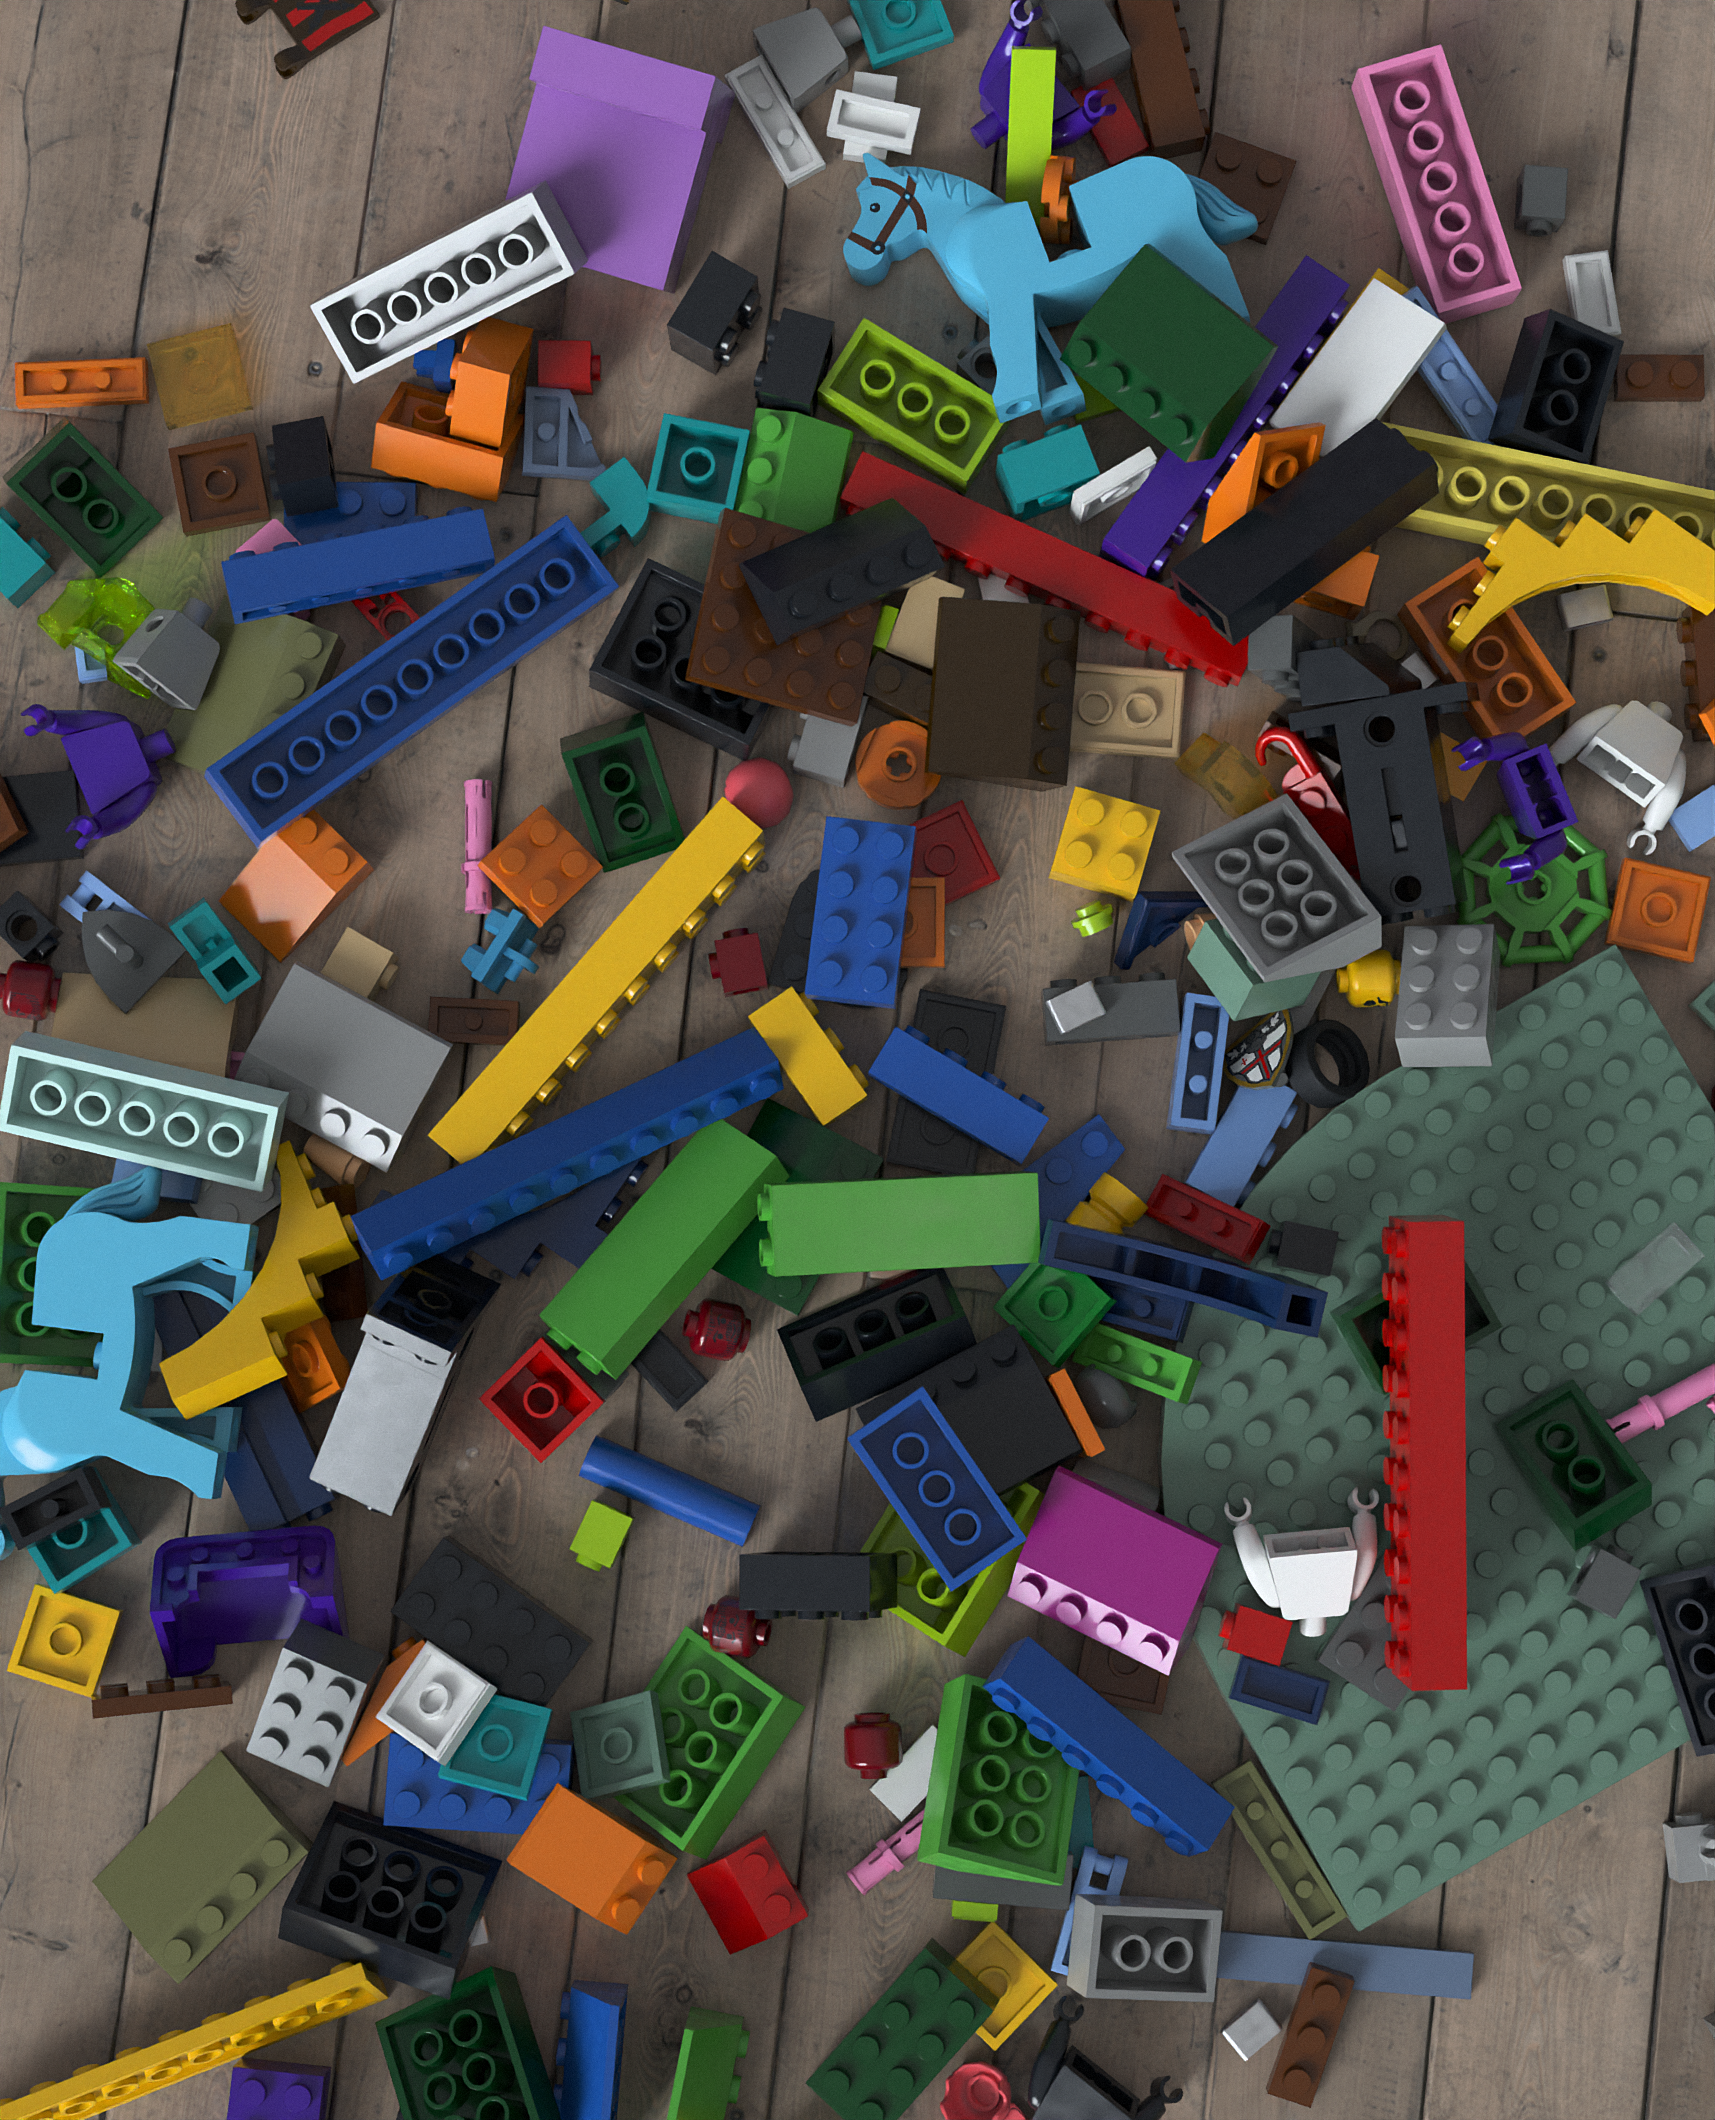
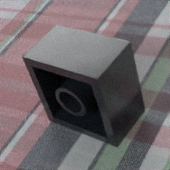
M711 251L667 323L671 350L715 376L722 365L729 367L740 348V344L737 343L738 338L744 328L750 331L754 327L762 312V307L759 306L761 294H759L758 277L716 252Z
M783 308L780 321L773 319L769 327L766 345L769 346L767 352L768 362H759L754 379V387H757L755 398L760 400L761 408L798 412L814 418L818 407L817 390L827 376L835 349V322Z

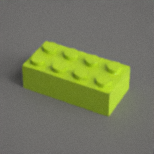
M866 318L862 319L817 390L819 406L963 494L967 493L1011 423V420L1000 424L992 395Z

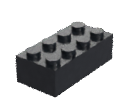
M450 1535L442 1538L390 1611L457 1661L492 1684L508 1698L542 1707L548 1705L593 1642V1639Z

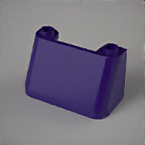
M313 1525L180 1537L168 1540L156 1550L149 1612L170 1678L195 1676L209 1670L215 1662L217 1645L289 1639L301 1619L350 1639L338 1550L334 1534L323 1526Z

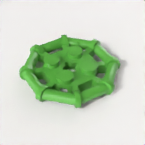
M1501 813L1491 816V823L1461 855L1468 901L1458 903L1459 919L1456 922L1458 925L1486 924L1482 919L1493 913L1512 930L1508 941L1496 932L1500 959L1502 960L1501 965L1510 968L1512 964L1562 962L1566 965L1574 961L1573 955L1603 921L1610 920L1612 910L1608 906L1605 859L1608 858L1605 849H1598L1572 825L1563 828L1567 838V845L1582 858L1573 863L1564 854H1561L1545 866L1535 870L1534 877L1528 881L1531 882L1535 878L1541 880L1542 884L1539 888L1541 893H1543L1541 899L1535 896L1527 898L1523 894L1525 887L1522 885V882L1507 885L1506 881L1511 878L1509 866L1499 867L1502 859L1523 854L1530 846L1517 843L1514 833L1520 832L1512 815L1503 816ZM1498 840L1501 841L1507 850L1493 867L1479 862ZM1588 869L1590 900L1579 898V891H1577L1576 880L1578 879V872ZM1474 876L1487 878L1486 897L1488 904L1482 905L1477 909ZM1574 909L1585 914L1582 920L1566 937L1559 927L1560 924ZM1548 932L1552 945L1521 946L1524 933L1537 934Z

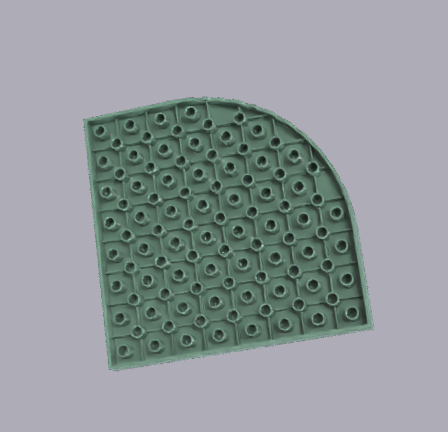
M1616 944L1496 1012L1492 1066H1400L1358 1092L1354 1097L1332 1109L1299 1137L1273 1163L1269 1170L1255 1184L1242 1205H1239L1237 1209L1257 1217L1271 1226L1251 1264L1247 1265L1215 1249H1212L1210 1256L1224 1258L1244 1267L1286 1275L1328 1292L1318 1338L1274 1329L1226 1311L1194 1303L1183 1343L1174 1341L1172 1345V1351L1202 1361L1188 1405L1164 1396L1161 1399L1159 1447L1157 1452L1160 1514L1223 1544L1193 1639L1221 1696L1333 1893L1348 1915L1349 1921L1358 1932L1691 1740L1639 1581L1715 1557V1414L1706 1406L1707 1401L1715 1394L1664 1421L1665 1425L1655 1431L1650 1428L1623 1443L1625 1449L1652 1483V1505L1577 1551L1572 1548L1548 1515L1496 1426L1499 1422L1571 1379L1576 1382L1605 1421L1637 1405V1400L1642 1396L1648 1395L1652 1397L1715 1363V1112ZM1389 1216H1449L1464 1221L1465 1261L1503 1326L1465 1349L1466 1573L1468 1596L1467 1690L1411 1691L1409 1689L1395 1712L1390 1710L1316 1660L1344 1615L1326 1617L1327 1631L1323 1635L1316 1637L1301 1634L1299 1619L1290 1620L1293 1624L1280 1663L1281 1666L1330 1681L1318 1725L1229 1699L1228 1696L1240 1654L1222 1647L1225 1638L1218 1636L1225 1611L1233 1612L1235 1603L1275 1616L1282 1618L1283 1616L1280 1607L1271 1608L1261 1599L1248 1579L1233 1535V1530L1236 1526L1231 1525L1227 1521L1224 1506L1228 1502L1230 1514L1235 1517H1241L1247 1510L1244 1506L1243 1497L1248 1499L1252 1509L1249 1524L1255 1526L1264 1546L1263 1535L1343 1527H1350L1352 1531L1353 1517L1357 1514L1348 1507V1496L1357 1487L1358 1501L1363 1505H1369V1491L1373 1488L1379 1494V1502L1371 1511V1514L1376 1516L1377 1558L1374 1568L1376 1567L1385 1549L1391 1545V1531H1386L1384 1525L1385 1503H1391L1390 1485L1385 1484L1383 1475L1384 1458L1390 1457V1439H1386L1383 1432V1415L1385 1411H1390V1393L1384 1396L1373 1390L1331 1316L1330 1311L1380 1283L1383 1274L1389 1273V1254H1384L1382 1249V1229L1389 1226ZM1290 1221L1339 1232L1330 1277L1322 1278L1272 1267L1273 1257L1267 1255L1271 1230H1279L1281 1222ZM1623 1426V1427L1619 1428L1618 1430L1614 1431L1613 1433H1616V1432L1622 1430V1429L1625 1428L1626 1426ZM1611 1544L1633 1556L1634 1558L1630 1565L1642 1571L1616 1619L1606 1617L1567 1595L1592 1547L1606 1550L1608 1545Z

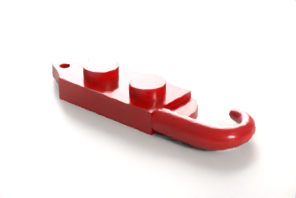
M1274 727L1266 730L1259 736L1255 745V757L1260 766L1266 765L1265 750L1271 742L1280 741L1288 746L1297 763L1288 770L1283 778V794H1288L1348 874L1360 880L1350 813L1324 767H1320L1306 741L1298 732H1291L1288 727ZM1351 865H1356L1358 869H1353Z

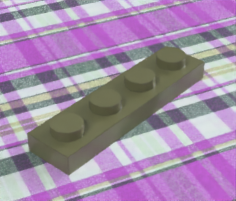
M1247 1759L1211 1782L1217 1793L1235 1807L1231 1816L1309 1940L1348 1916L1250 1759Z

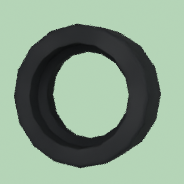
M1323 1019L1293 1034L1292 1048L1285 1071L1293 1089L1304 1101L1317 1108L1330 1109L1354 1097L1366 1087L1370 1066L1367 1052L1359 1037L1341 1022ZM1315 1042L1325 1047L1333 1056L1339 1072L1338 1086L1330 1082L1321 1072L1315 1059Z

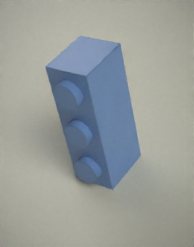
M1186 993L1182 998L1180 1033L1177 1038L1166 1129L1207 1135L1215 1131L1229 1014L1216 996Z
M1285 1085L1261 1090L1237 1086L1216 1123L1215 1131L1210 1134L1183 1184L1233 1207L1236 1203L1242 1205L1256 1184L1249 1179L1257 1164L1265 1168L1277 1147V1144L1271 1142L1277 1128L1280 1126L1286 1129L1299 1107L1292 1103L1297 1092Z

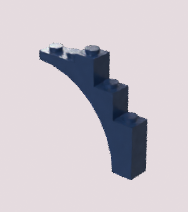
M642 1156L613 1170L607 1175L594 1179L582 1190L550 1207L516 1216L485 1233L478 1234L437 1255L472 1270L475 1262L470 1260V1257L475 1252L513 1279L519 1281L523 1274L529 1278L537 1269L544 1255L539 1253V1250L545 1245L579 1269L608 1236L607 1233L598 1227L602 1221L610 1224L624 1203L618 1198L627 1184L635 1187L648 1169L649 1165L643 1162L646 1156ZM382 1189L371 1206L395 1195Z
M1049 1218L1038 1263L1152 1290L1226 1311L1274 1329L1318 1338L1328 1292L1286 1275L1244 1267L1224 1258L1183 1250L1162 1241L1129 1234L1123 1235Z

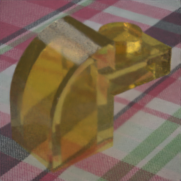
M1204 732L1174 763L1181 774L1208 791L1221 811L1234 820L1279 797L1265 776L1240 751L1224 740L1221 744Z

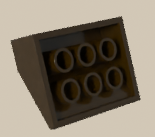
M955 597L939 598L925 773L1040 792L1067 786L1080 611L1033 603Z

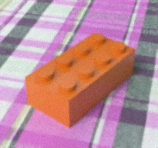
M1476 557L1404 603L1397 616L1433 670L1440 677L1439 679L1443 685L1465 681L1478 684L1480 701L1470 702V711L1462 713L1480 740L1509 732H1518L1526 739L1567 713L1576 704V701L1513 607L1485 626L1461 654L1446 644L1454 633L1447 626L1460 608L1464 605L1471 610L1479 599V596L1473 590L1488 570L1480 558Z

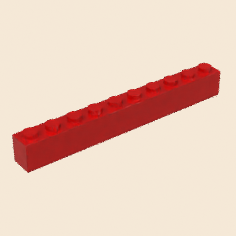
M862 451L840 497L841 509L846 511V517L894 498L927 527L942 561L948 562L949 558L965 564L964 569L968 573L981 579L987 580L990 574L1006 580L1004 587L1021 597H1028L1030 593L1045 600L1044 605L1080 611V616L1085 618L1084 624L1098 632L1108 633L1110 629L1125 636L1124 642L1138 650L1148 651L1150 647L1163 654L1165 652L1164 660L1176 667L1188 669L1190 665L1205 672L1204 678L1216 685L1228 687L1230 683L1238 687L1248 665L1249 635L1233 646L1211 627L1207 617L1204 615L1201 617L1197 616L1179 601L1176 591Z

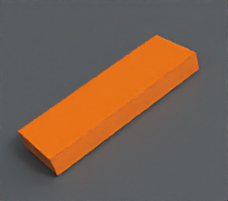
M145 357L16 362V406L19 409L149 404L148 361Z

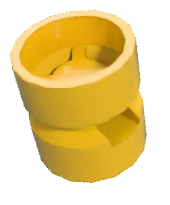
M1104 1172L1089 1190L1090 1202L1080 1201L1066 1218L1065 1222L1124 1235L1122 1228L1124 1226L1133 1227L1148 1207L1122 1183Z

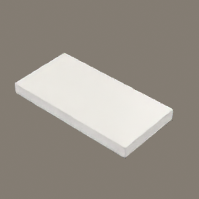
M1373 278L1271 417L1269 423L1275 429L1317 422L1326 425L1319 458L1324 457L1375 418L1381 419L1447 329L1446 324Z

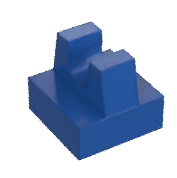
M443 339L437 342L436 351L421 350L414 355L413 368L417 369L416 375L433 379L434 385L439 392L450 394L452 389L455 390L456 380L450 379V370L455 354L460 353L456 340Z

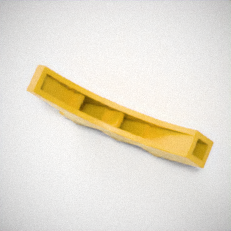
M1656 509L1645 520L1638 515L1622 538L1585 513L1577 524L1568 520L1553 542L1560 547H1557L1518 518H1515L1507 529L1499 524L1484 545L1491 552L1483 564L1497 574L1488 570L1473 590L1479 596V599L1471 610L1464 605L1460 608L1447 626L1454 633L1446 644L1461 654L1485 626L1509 608L1540 593L1574 584L1610 582L1645 587L1677 598L1703 614L1708 615L1715 609V550Z
M290 1140L279 1144L276 1161L280 1173L281 1209L276 1235L263 1268L245 1296L217 1326L188 1348L159 1363L171 1399L185 1420L288 1375L281 1359L288 1355L281 1335L323 1317L318 1299L325 1295L317 1277L360 1258L354 1245V1241L358 1240L350 1217L351 1215L348 1214L342 1217L334 1202L327 1204L320 1187L312 1189L309 1180L316 1177L311 1162L306 1153L297 1155Z

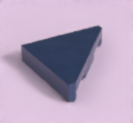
M1137 891L1114 963L1121 970H1129L1134 958L1150 945L1155 948L1181 927L1179 924L1181 920L1195 909L1206 908L1208 905L1197 891Z

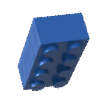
M826 816L805 985V996L807 999L896 1009L917 839L916 826Z
M923 1386L847 1437L851 1446L951 1592L1027 1540Z
M393 1731L390 1733L383 1825L523 1835L557 1783L572 1790L575 1755L574 1740L545 1739L529 1799L525 1801L440 1779L438 1773L441 1764Z

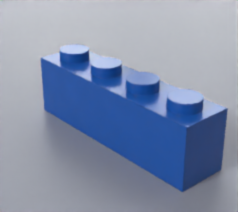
M907 1025L903 1031L895 1026L869 1069L868 1076L1020 1167L1049 1120L1047 1116L1042 1114L1045 1107L1025 1094H1022L1018 1100L1003 1091L1007 1084L986 1071L980 1077L966 1069L968 1061L954 1051L945 1048L941 1054L927 1045L930 1038L919 1030Z

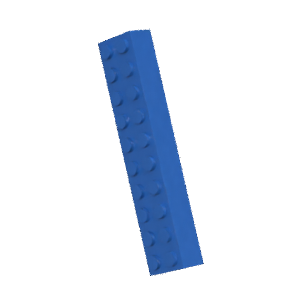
M565 515L206 769L204 778L257 849H259L605 602L615 593L619 586L569 517Z

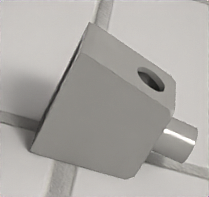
M816 7L765 24L753 30V43L759 56L763 55L796 113L804 109L848 72V57L844 49L862 39L860 29L851 15L830 26L821 10Z
M192 597L188 599L181 612L177 610L155 609L143 621L112 661L170 707L196 710L220 651L219 642L202 630L213 610L206 603Z

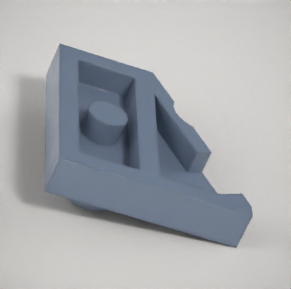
M526 386L524 393L522 476L592 481L606 471L604 464H601L592 445L593 439L588 428L581 421L577 404L570 389Z

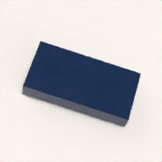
M1240 1654L1228 1698L1318 1725L1330 1681Z

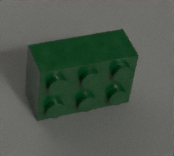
M1465 1261L1466 1349L1503 1326ZM1381 1281L1330 1311V1314L1373 1390L1385 1396L1388 1393H1385L1383 1388L1384 1365H1390V1346H1384L1382 1325L1384 1319H1389V1300H1384Z

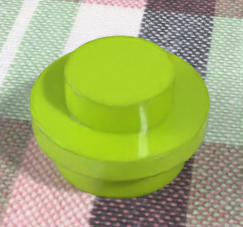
M1095 900L1077 908L1075 911L1078 917L1071 921L1074 929L1079 928L1082 937L1089 936L1114 923L1111 916L1114 909L1111 904L1102 905L1100 900Z

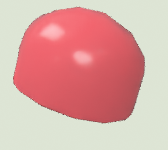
M757 757L741 761L729 772L725 781L726 787L724 788L726 799L758 827L764 829L778 825L790 813L794 797L793 788L786 772L778 763Z
M986 2061L964 2063L945 2080V2096L940 2103V2109L946 2120H1004L1011 2105V2086L1007 2076L999 2067Z

